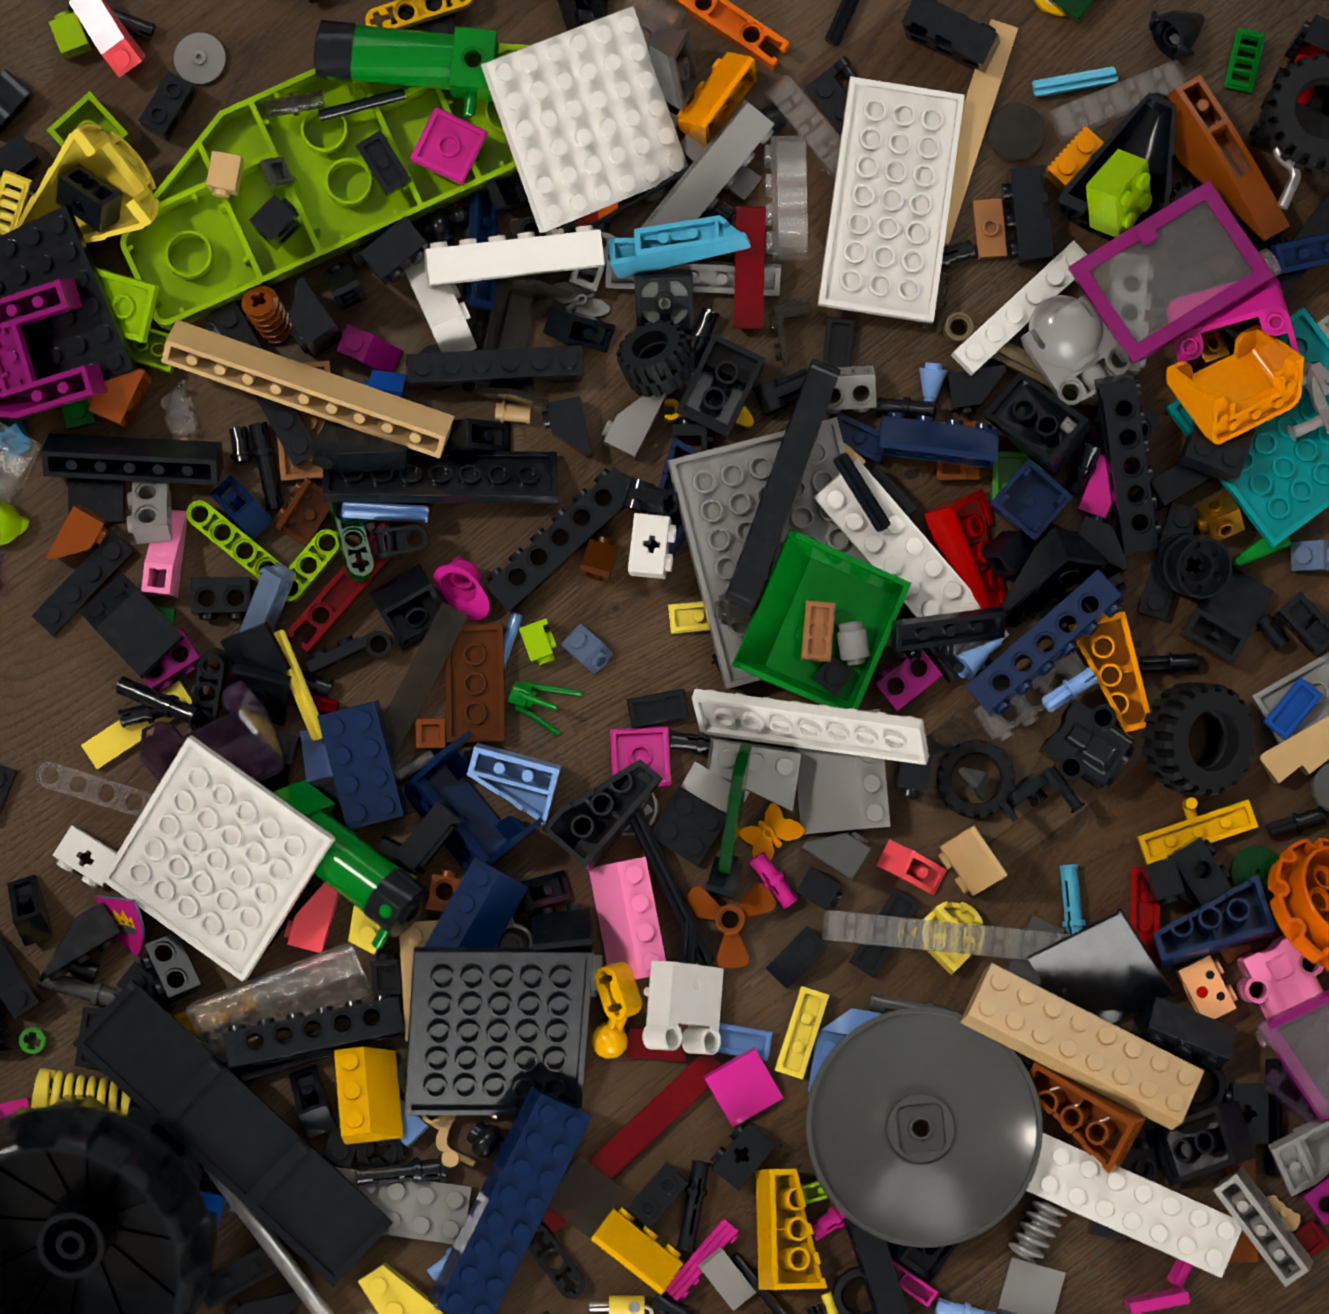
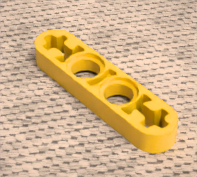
M397 0L369 10L365 17L366 26L377 27L376 24L371 25L375 21L374 16L380 15L381 19L390 17L388 11L393 10V16L397 24L392 25V21L389 19L383 22V27L405 29L467 9L473 4L474 0H466L464 2L450 0L452 5L450 7H447L446 0H441L442 6L437 11H429L426 8L427 0ZM402 6H411L415 12L414 16L409 20L399 18V9Z

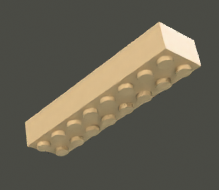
M993 963L983 971L960 1021L961 1024L1170 1130H1173L1183 1122L1204 1073V1070Z

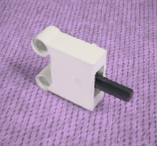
M686 921L682 925L680 962L651 961L649 987H646L643 991L644 995L648 996L646 1026L642 1037L643 1043L648 1049L673 1051L677 1050L682 1042L684 1051L689 1054L713 1055L720 1048L719 1024L724 968L696 965L699 930L697 922ZM678 1024L688 1025L683 1034Z

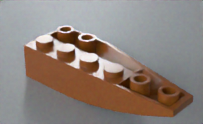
M1198 75L1175 88L1167 97L1170 102L1176 104L1174 156L1177 161L1201 184L1210 181L1229 210L1262 241L1266 242L1289 229L1290 225L1281 208L1277 206L1278 202L1263 174L1202 76Z

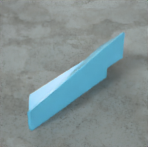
M720 215L634 229L635 238H609L610 266L618 278H625L636 273L655 271L751 247L746 233H741Z

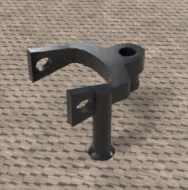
M1054 765L1036 775L1032 773L1016 784L1015 790L1002 799L1000 805L1011 820L1015 822L1018 820L1014 807L1025 798L1028 799L1032 807L1039 804L1035 796H1038L1041 802L1047 798V794L1044 793L1041 787L1051 782L1057 792H1060L1070 806L1071 813L1078 811L1085 803L1078 799Z

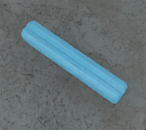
M1112 66L1034 80L1032 82V90L1035 97H1043L1117 83L1118 74L1115 67Z

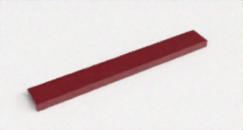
M700 1054L556 1190L542 1218V1221L553 1233L563 1226L709 1088L703 1076L721 1066L712 1055Z

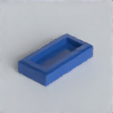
M1298 677L1262 723L1285 741L1323 694L1302 677Z

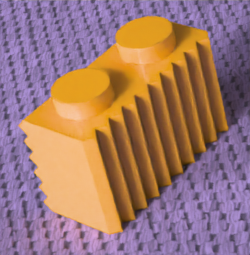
M1082 127L1077 136H1074L1073 140L1055 157L1054 161H1051L1050 166H1047L1046 174H1044L1045 177L1062 191L1088 163L1089 158L1104 142L1090 129Z

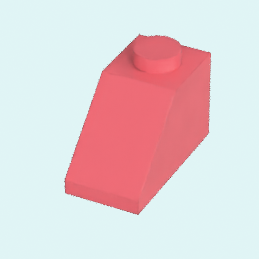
M890 839L876 866L933 896L947 872V869Z

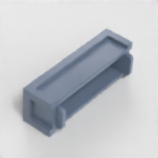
M279 562L275 563L272 567L265 566L260 568L259 572L262 574L242 626L239 630H236L235 634L268 621L274 633L297 573Z

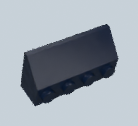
M888 412V416H882L880 420L876 454L992 469L998 458L999 430L992 429L993 425L986 423H975V427L963 426V421L947 419L946 423L934 422V418L929 416H917V420L906 419L903 413Z
M474 857L424 947H496L529 887L481 859Z

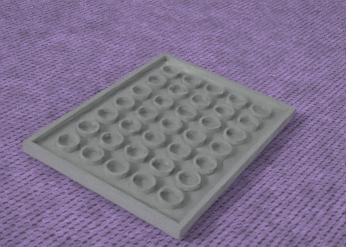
M837 417L822 421L753 610L727 601L725 596L786 430L667 460L674 491L677 493L678 506L725 689L762 680L733 667L732 663L789 530L799 532L869 564L812 498L840 473L833 460L838 455L846 453ZM891 633L889 635L885 647L892 645Z

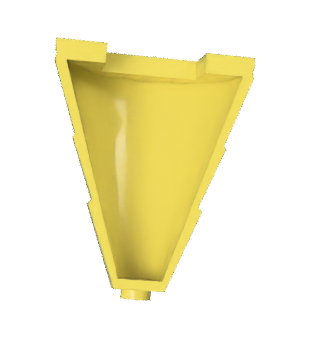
M84 124L68 135L53 165L48 168L37 192L30 197L15 229L62 207L56 203L58 177L77 164H81L122 193L120 219L100 233L75 216L86 243L101 241L107 237L140 230L152 223L159 210V200L154 199L153 195L156 185L144 161L123 138L113 131L108 134L101 131L100 125Z

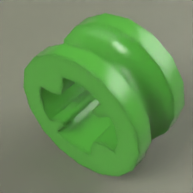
M38 1027L25 1029L19 1037L21 1049L28 1054L40 1052L47 1043L45 1032ZM30 1032L37 1033L36 1038L41 1040L40 1046L36 1044L35 1049L29 1048V1042L25 1041L26 1035L28 1037L31 1036Z

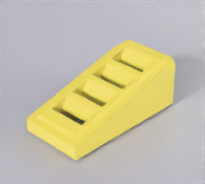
M7 170L3 172L0 180V234L2 235L15 229L27 205L32 180ZM8 184L22 189L21 192L8 188ZM5 196L18 200V203L5 198ZM2 208H7L9 210L14 211L15 213H10L8 211L3 210Z

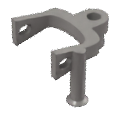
M1308 361L1304 363L1302 384L1309 391L1312 406L1318 413V416L1293 427L1288 425V433L1293 441H1296L1297 437L1324 426L1327 434H1329V406L1325 395L1329 394V386L1326 385V383H1329V371L1320 362L1312 364Z

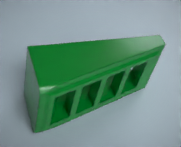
M1243 28L1236 29L1223 88L1248 94L1252 93L1265 33ZM1244 40L1256 44L1255 46L1241 44L1240 41ZM1238 51L1253 54V59L1238 56ZM1235 63L1248 65L1251 68L1250 70L1236 68ZM1232 75L1248 77V82L1234 80Z
M1262 537L1235 557L1232 561V566L1238 568L1284 550L1290 546L1291 541L1287 537L1271 549Z

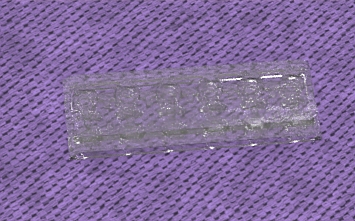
M342 944L192 1002L186 1008V1011L200 1042L216 1055L226 1051L222 1033L228 1032V1027L238 1024H245L246 1028L257 1026V1021L267 1018H275V1022L286 1020V1015L295 1012H304V1016L315 1014V1009L324 1006H333V1009L343 1006L346 1002L359 1000L371 995L372 990L352 944ZM257 1036L251 1037V1038L248 1040V1042L253 1041V1040H255V1039H258V1038H260V1037H257Z

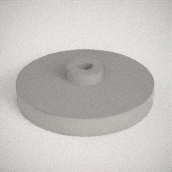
M193 33L183 38L177 45L174 52V65L178 74L188 83L207 85L216 81L222 75L226 66V53L222 44L214 36L207 33Z

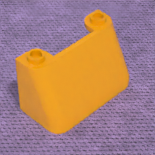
M1256 324L1237 335L1234 354L1193 373V368L1189 363L1185 361L1175 363L1167 367L1166 380L1168 386L1205 437L1214 444H1222L1292 409L1299 402L1302 394L1304 356L1277 337L1267 334L1261 326Z

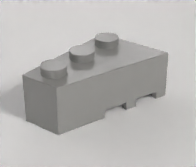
M711 738L707 760L709 771L731 781L740 744L744 742ZM753 744L746 789L793 811L801 753L796 749Z

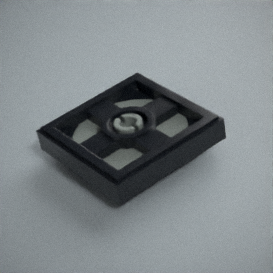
M693 271L634 274L636 327L644 326L645 323L650 321L654 323L657 320H663L665 323L669 320L673 321L675 325L679 324L684 331L695 329Z

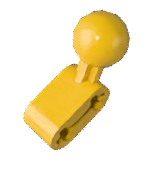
M617 961L600 967L595 973V984L604 1011L609 1019L607 1022H603L596 1027L592 1033L591 1043L594 1051L600 1057L606 1059L617 1058L626 1050L628 1044V1037L624 1029L628 1017L639 1013L642 1008V999L633 971L623 961Z

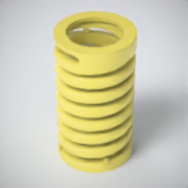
M47 1068L39 1069L34 1085L31 1108L47 1107L55 1104L60 1099L64 1080L63 1071L59 1070L56 1072ZM69 1072L66 1075L63 1096L73 1095L76 1078L73 1072ZM78 1075L74 1095H84L87 1082L86 1075ZM96 1076L89 1077L86 1088V1095H92L94 1098L98 1084ZM105 1077L99 1081L96 1098L104 1105L109 1087V1080ZM54 1079L52 1088H49L50 1080ZM111 1081L106 1107L110 1111L127 1115L136 1103L122 1091L117 1107L120 1088Z

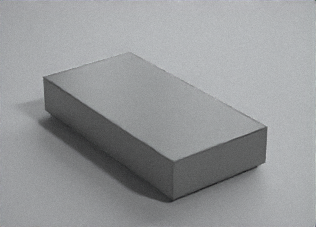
M721 1247L697 1265L733 1311L756 1293Z

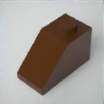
M597 536L596 541L589 539L580 567L581 576L609 583L618 552V546L613 545L614 540Z

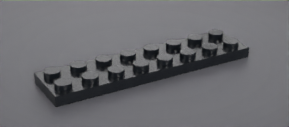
M408 450L406 470L338 473L329 469H323V502L558 504L559 499L557 452L443 451L439 459L416 450Z

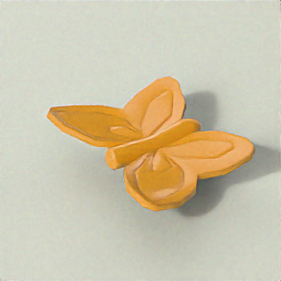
M771 803L765 812V822L759 820L758 826L751 825L742 828L739 835L745 842L753 845V857L764 851L771 861L774 855L773 843L777 848L782 846V842L778 838L785 841L795 840L805 833V829L800 823L792 819H784L779 806L776 803Z

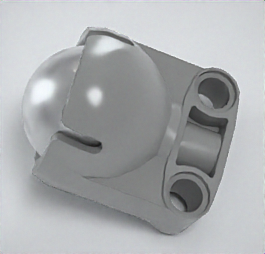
M1085 294L1078 299L1071 296L1058 295L1042 301L1034 309L1030 317L1029 331L1021 337L1023 348L1055 396L1070 407L1076 406L1096 394L1094 379L1124 374L1132 366L1129 356L1119 342L1114 339ZM1115 353L1122 354L1126 358L1125 367H1114L1111 362L1112 355ZM1073 386L1077 390L1076 400H1066L1062 395L1063 387Z

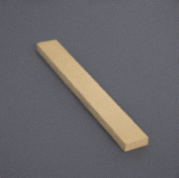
M992 19L989 25L996 29L1000 43L985 73L977 69L974 70L964 101L944 243L945 247L949 246L1018 31V27Z

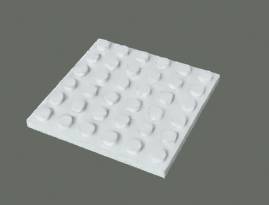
M634 6L481 64L540 233L547 232L654 188L660 182L688 167L667 103L652 66L650 53Z
M189 736L101 880L124 897L135 899L139 908L244 982L251 974L322 861L335 837L197 738Z

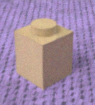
M212 151L206 181L209 191H213L212 195L220 198H230V194L238 196L244 167L242 156Z

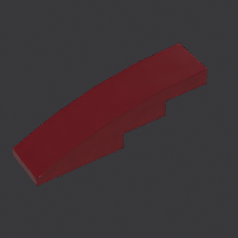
M736 206V229L741 233H746L751 247L735 251V329H763L766 207Z

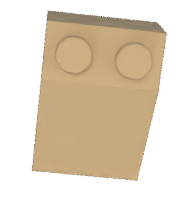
M975 826L966 828L938 847L942 852L938 855L939 859L947 870L952 867L958 877L954 881L963 894L969 892L971 896H974L1007 876V873Z

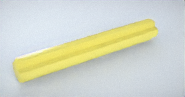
M284 630L276 631L274 635L291 666V669L284 672V674L292 676L291 691L311 739L317 741L323 738L317 717L319 716L318 710Z

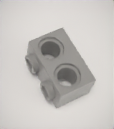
M873 365L839 367L841 370L835 385L839 392L831 397L826 414H837L841 410L852 409L854 412H867L870 408H877L876 378ZM863 385L868 388L866 393L862 395L853 393L857 386Z
M132 481V492H127L129 510L132 509V515L127 516L128 532L134 534L136 544L170 542L172 540V494L169 483Z

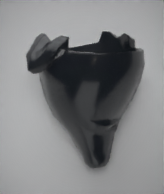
M1153 10L1149 29L1150 31L1152 30L1156 46L1163 54L1169 58H1181L1194 55L1190 48L1199 37L1205 19L1201 13L1173 10L1158 15L1157 11Z

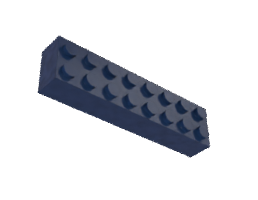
M532 1085L428 1296L435 1309L447 1314H496L592 1118L584 1108Z

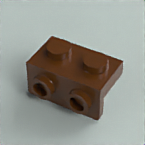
M305 478L303 483L301 481L297 482L290 494L293 497L288 507L283 506L275 517V521L278 522L275 527L305 547L315 537L331 512L329 503L323 502V488L308 478Z

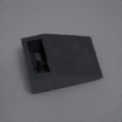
M1232 566V575L1228 585L1221 593L1211 598L1199 600L1178 636L1229 666L1235 662L1274 591Z

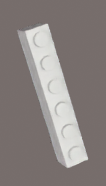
M592 225L575 227L576 232L564 233V229H552L546 232V236L535 237V232H524L517 234L518 239L506 240V235L488 237V242L477 243L476 238L459 240V245L448 246L447 242L430 243V249L424 250L428 287L602 267L605 265L601 229L593 230Z

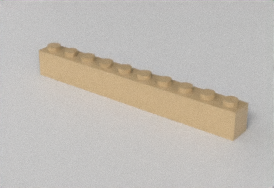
M176 320L165 342L161 360L163 363L358 431L407 446L410 449L440 459L449 438L455 417L453 415L180 320Z

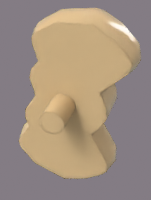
M1276 1195L1267 1196L1266 1198L1292 1232L1297 1230L1301 1222L1300 1214L1293 1212L1291 1208L1285 1207L1284 1203L1279 1201Z

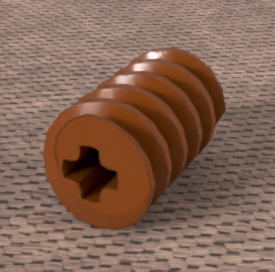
M256 286L244 294L241 303L242 309L258 334L266 342L272 344L280 343L291 335L290 331L293 329V325L290 322L291 316L273 289L267 286Z

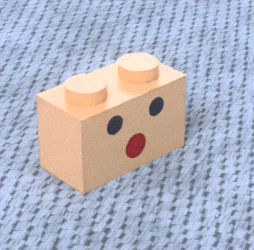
M1206 955L1175 970L1195 1012L1216 1019L1236 1009L1234 1001L1237 1000L1236 994L1230 984L1225 986L1220 976L1224 974V971L1217 958L1212 959L1210 955Z

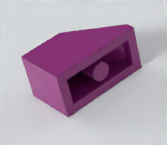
M347 324L336 349L340 357L371 370L391 373L395 372L403 354V351L349 324Z

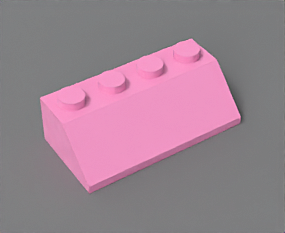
M646 857L594 867L592 871H589L607 965L623 961L631 967L635 979L650 977L651 961H666Z

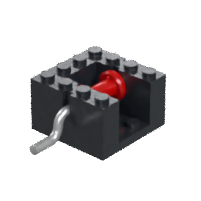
M1315 14L1311 22L1305 20L1285 52L1284 57L1288 58L1285 68L1279 66L1272 83L1276 81L1290 64L1297 63L1300 58L1305 56L1314 58L1316 53H1326V57H1329L1328 19ZM1323 88L1308 89L1299 96L1296 102L1295 114L1297 120L1308 134L1320 139H1329V90ZM1266 96L1262 102L1260 109H1263V107L1266 105ZM1262 110L1257 119L1254 120L1248 133L1253 136L1249 145L1273 155L1276 161L1288 170L1289 179L1277 203L1279 208L1288 210L1300 183L1301 172L1293 167L1295 164L1293 161L1288 159L1285 162L1279 157L1281 152L1278 148L1273 150L1270 146L1269 141L1271 137L1264 132L1263 125L1266 119L1262 117ZM1303 168L1304 170L1310 172V168Z

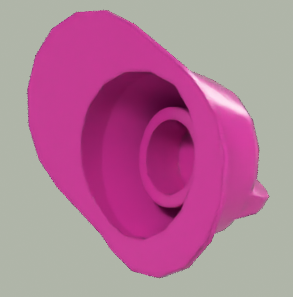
M457 556L448 565H442L435 570L433 575L434 583L458 615L472 621L481 620L487 616L490 610V601L481 586L482 574L476 565Z

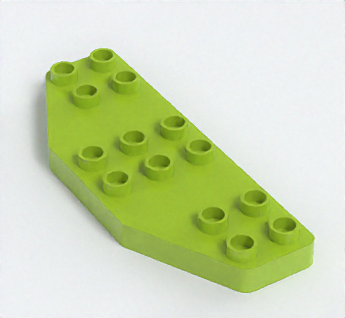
M499 44L498 57L529 45ZM472 62V63H470L469 66H470V67H476V66H478L480 63H479V62ZM315 68L219 111L153 194L154 199L159 200V210L155 220L143 229L123 233L121 236V249L134 278L160 285L153 319L161 328L169 331L172 330L176 320L189 324L234 300L236 302L241 300L247 291L256 286L270 287L381 236L404 216L412 222L439 208L465 198L472 192L487 188L485 184L493 179L507 178L516 174L518 170L494 101L477 100L475 116L470 118L463 115L465 99L453 98L451 90L355 80L351 82L316 78ZM401 88L404 90L405 100L322 122L320 120L318 110ZM435 107L488 131V136L463 186L410 161L412 152ZM380 130L412 182L388 197L355 146ZM212 151L242 156L244 167L238 196L230 194V198L216 197L212 195L213 191H209L206 181ZM282 156L294 183L292 185L272 188L264 180L260 161ZM273 195L280 201L285 197L297 209L296 211L300 215L297 219L301 225L277 251L254 229L249 220Z

